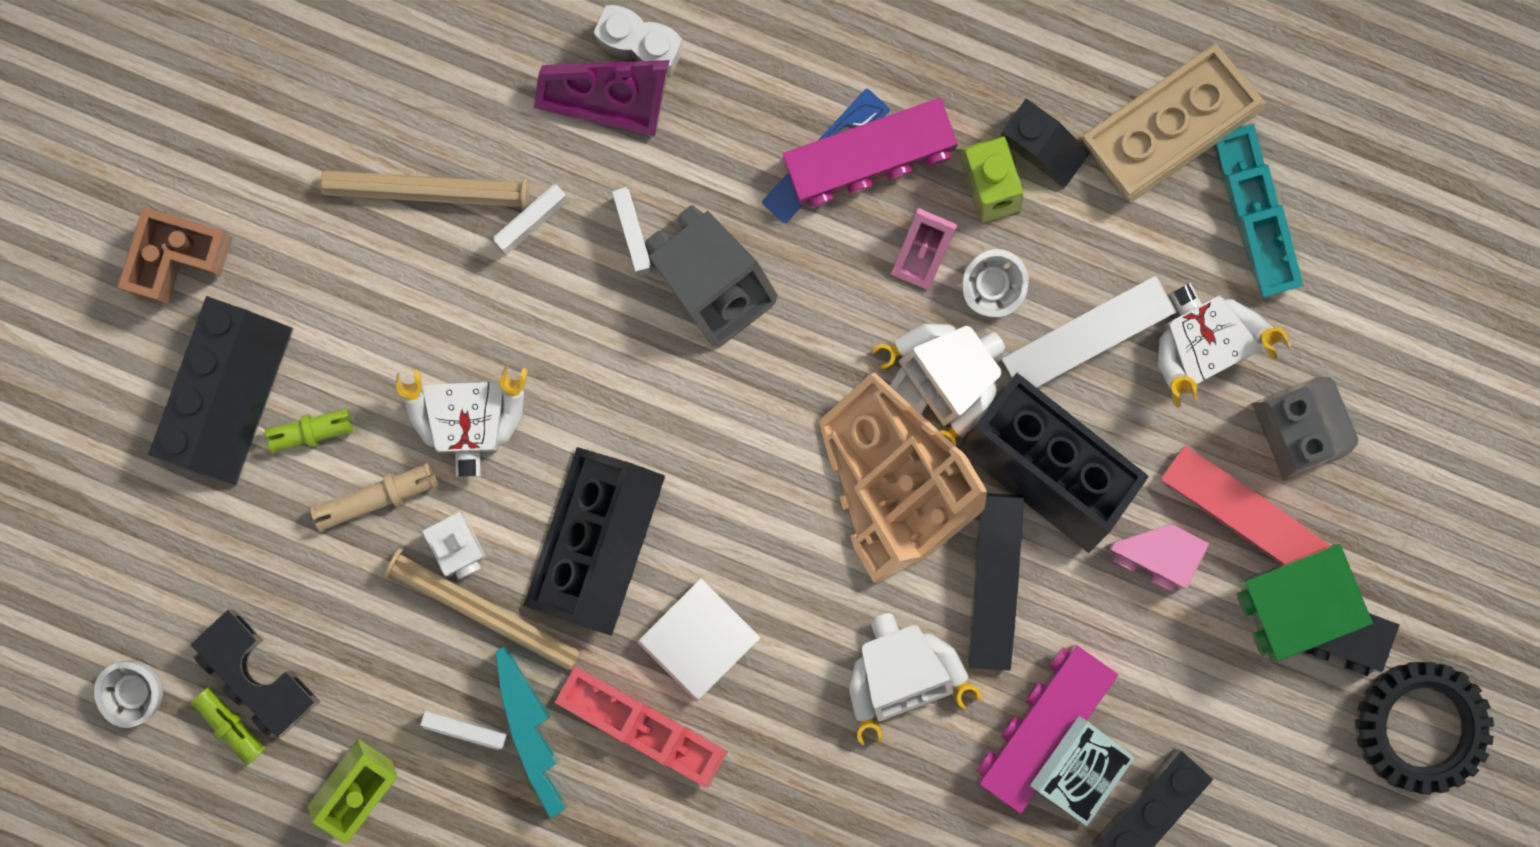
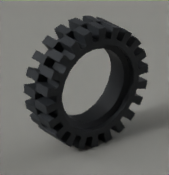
M1408 662L1409 664L1392 667L1390 672L1382 673L1376 678L1377 682L1374 686L1369 685L1364 692L1367 696L1364 702L1360 701L1357 709L1361 713L1360 718L1355 719V728L1359 729L1360 737L1356 739L1358 747H1362L1365 754L1362 755L1367 764H1371L1374 768L1373 772L1387 780V783L1406 791L1431 794L1434 792H1449L1451 787L1459 788L1466 783L1465 779L1468 776L1474 777L1480 771L1477 766L1480 762H1486L1489 756L1485 752L1487 745H1493L1494 736L1489 735V728L1494 727L1493 717L1488 716L1487 709L1491 708L1488 700L1482 699L1480 695L1482 690L1477 684L1471 683L1468 680L1469 676L1454 670L1451 666L1433 662ZM1419 688H1432L1443 693L1456 706L1461 718L1462 732L1454 752L1446 760L1427 767H1418L1406 763L1395 753L1387 736V720L1393 705L1404 694Z

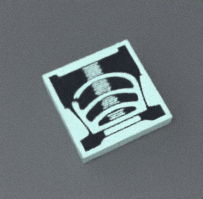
M1078 716L1030 786L1085 826H1088L1135 757L1088 721Z

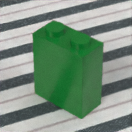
M1341 544L1330 545L1238 582L1242 590L1237 593L1240 607L1246 617L1252 615L1258 630L1253 633L1255 644L1261 656L1268 655L1270 661H1281L1373 624Z

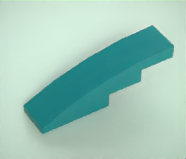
M1247 124L1241 126L1216 143L1214 148L1246 254L1261 296L1264 298L1304 285L1283 205L1278 203L1269 165L1264 163L1255 125Z
M502 647L496 651L501 696L512 738L528 778L549 817L552 818L568 806L546 773L548 769L559 763V760L537 727L551 718L508 648Z

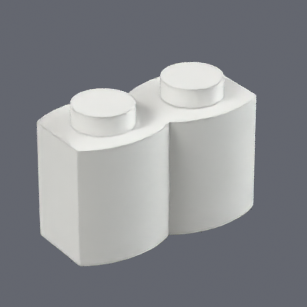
M606 5L594 30L598 45L615 57L635 59L636 61L670 60L667 76L673 74L684 50L682 38L673 29L660 23H644L636 13L622 6Z

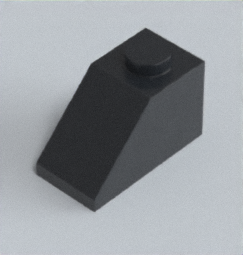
M1027 98L1000 134V136L1006 138L1008 147L1064 188L1090 154L1058 120Z

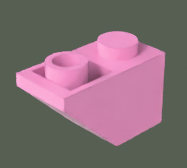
M1170 524L1112 542L1106 551L1116 555L1112 561L1116 565L1133 573L1139 567L1153 574L1150 582L1173 593L1175 587L1180 589L1188 588L1210 543Z

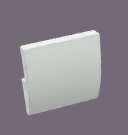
M700 579L637 643L697 702L760 637Z

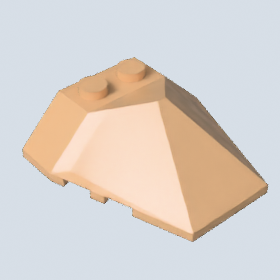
M876 373L869 374L819 420L832 472L838 471L844 492V496L840 497L843 510H849L855 534L850 535L853 548L873 583L881 582L928 557L985 510L987 490L966 455Z

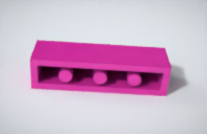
M940 97L784 152L783 162L799 206L809 203L810 208H816L834 200L832 194L848 189L851 195L873 187L871 180L887 175L889 181L904 177L912 173L911 166L926 161L928 167L946 162L952 158L950 152L956 150L958 143Z
M1072 645L1069 650L1064 647L1060 649L1049 665V668L1054 672L1045 685L1037 682L1024 701L1029 705V708L1021 719L1014 716L1000 735L1005 742L996 754L990 750L976 769V772L981 774L976 782L1020 814H1022L1037 790L1030 786L1078 716L1087 721L1119 676V674L1078 645Z

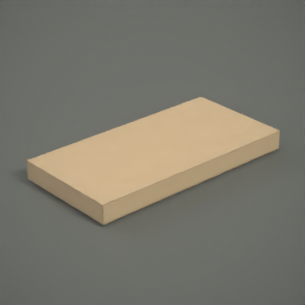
M1214 43L1086 132L1080 139L1087 151L1127 201L1132 203L1266 109V102L1221 48Z

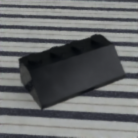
M206 296L148 455L237 485L294 328Z
M1019 373L1013 376L993 401L987 412L958 446V449L968 459L1014 495H1023L1024 503L1088 553L1110 533L1149 478L1145 472Z
M577 447L523 606L612 636L666 475L627 461Z

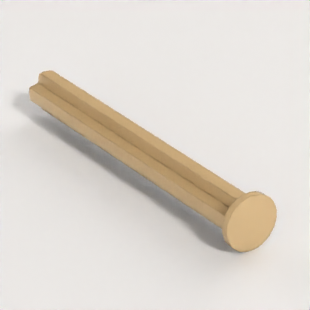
M326 170L322 172L320 177L321 193L328 196L521 207L522 211L528 207L529 179L524 178L522 183Z
M399 548L384 573V578L388 579L391 575L566 670L573 668L579 657V651L576 648L403 556V549Z

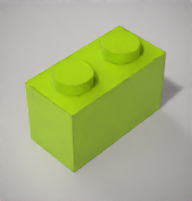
M357 739L308 804L311 822L347 845L397 779L392 760L360 739Z

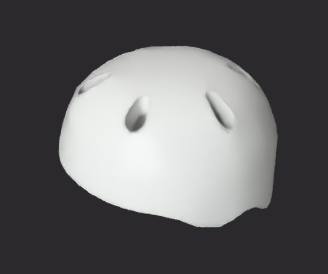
M992 249L979 253L968 263L963 273L962 289L965 301L974 311L985 316L1002 317L1011 314L1023 303L1026 297L1029 283L1027 269L1023 262L1009 251ZM983 259H987L986 267L982 263ZM1010 263V267L1004 271V265ZM969 277H973L974 281L969 282ZM1009 285H1017L1018 290L1010 289ZM978 296H980L981 299H980L979 303L977 304V303L975 302V299H976ZM996 300H999L1001 302V309L997 307Z
M124 660L105 668L99 674L94 686V698L99 711L107 721L118 727L131 728L146 722L157 712L163 698V687L159 676L149 665L140 661ZM120 668H124L127 674H124ZM107 687H115V691H108ZM121 706L125 707L122 713H118V709ZM142 706L144 707V710H145V714H144V715L142 714V708H141Z

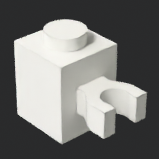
M458 512L422 531L444 575L447 577L456 574L458 580H461L479 571L481 567L478 562L487 558L463 512Z

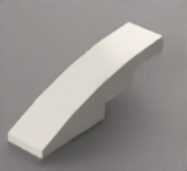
M1154 276L1002 358L1012 378L1016 373H1019L1035 387H1039L1175 314L1176 310L1158 277Z

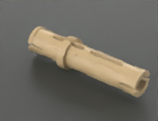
M427 462L422 466L396 476L393 473L387 474L381 482L321 505L310 507L313 520L330 514L318 519V522L315 523L318 531L323 532L325 529L392 503L395 507L404 504L405 498L432 488L435 489L438 487L435 475L418 480L431 475V472H433L431 465Z

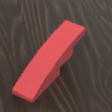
M1185 445L1161 478L1165 485L1196 504L1200 510L1234 531L1238 537L1281 565L1330 546L1258 493Z
M574 666L554 702L619 741L634 747L705 788L710 786L728 753L726 749L577 666Z

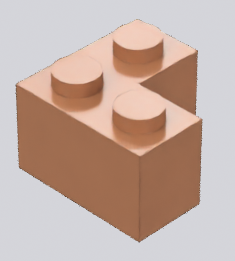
M143 207L117 288L127 293L168 305L180 265L221 277L233 237L222 230Z

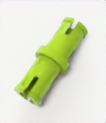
M346 407L342 408V410L315 417L306 414L301 416L300 421L265 428L266 438L270 439V441H267L271 454H275L278 451L305 444L310 448L318 446V441L348 433L352 434L354 433L353 424L349 422L352 420L350 412Z
M210 686L189 704L215 730L213 736L218 741L223 739L244 762L246 767L267 749L241 722L243 717L240 713L234 714L214 693Z

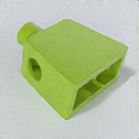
M1004 136L993 137L957 149L981 224L1022 211L1023 190Z

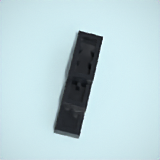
M987 493L985 510L979 514L971 612L972 625L968 657L969 668L1011 671L1022 540L1023 495Z

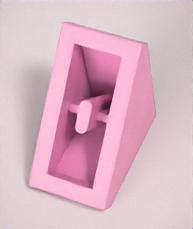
M918 208L891 275L929 291L957 224Z

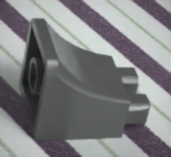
M691 205L680 213L677 219L683 228L682 231L673 238H670L664 230L657 231L646 240V244L651 252V255H649L650 259L711 346H721L772 308L776 303L778 294L759 263L708 210L703 213Z
M1318 376L1252 403L1283 480L1347 455L1358 445V436L1335 381L1330 377Z

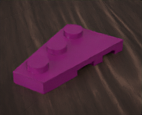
M670 60L542 65L538 74L534 108L655 137Z

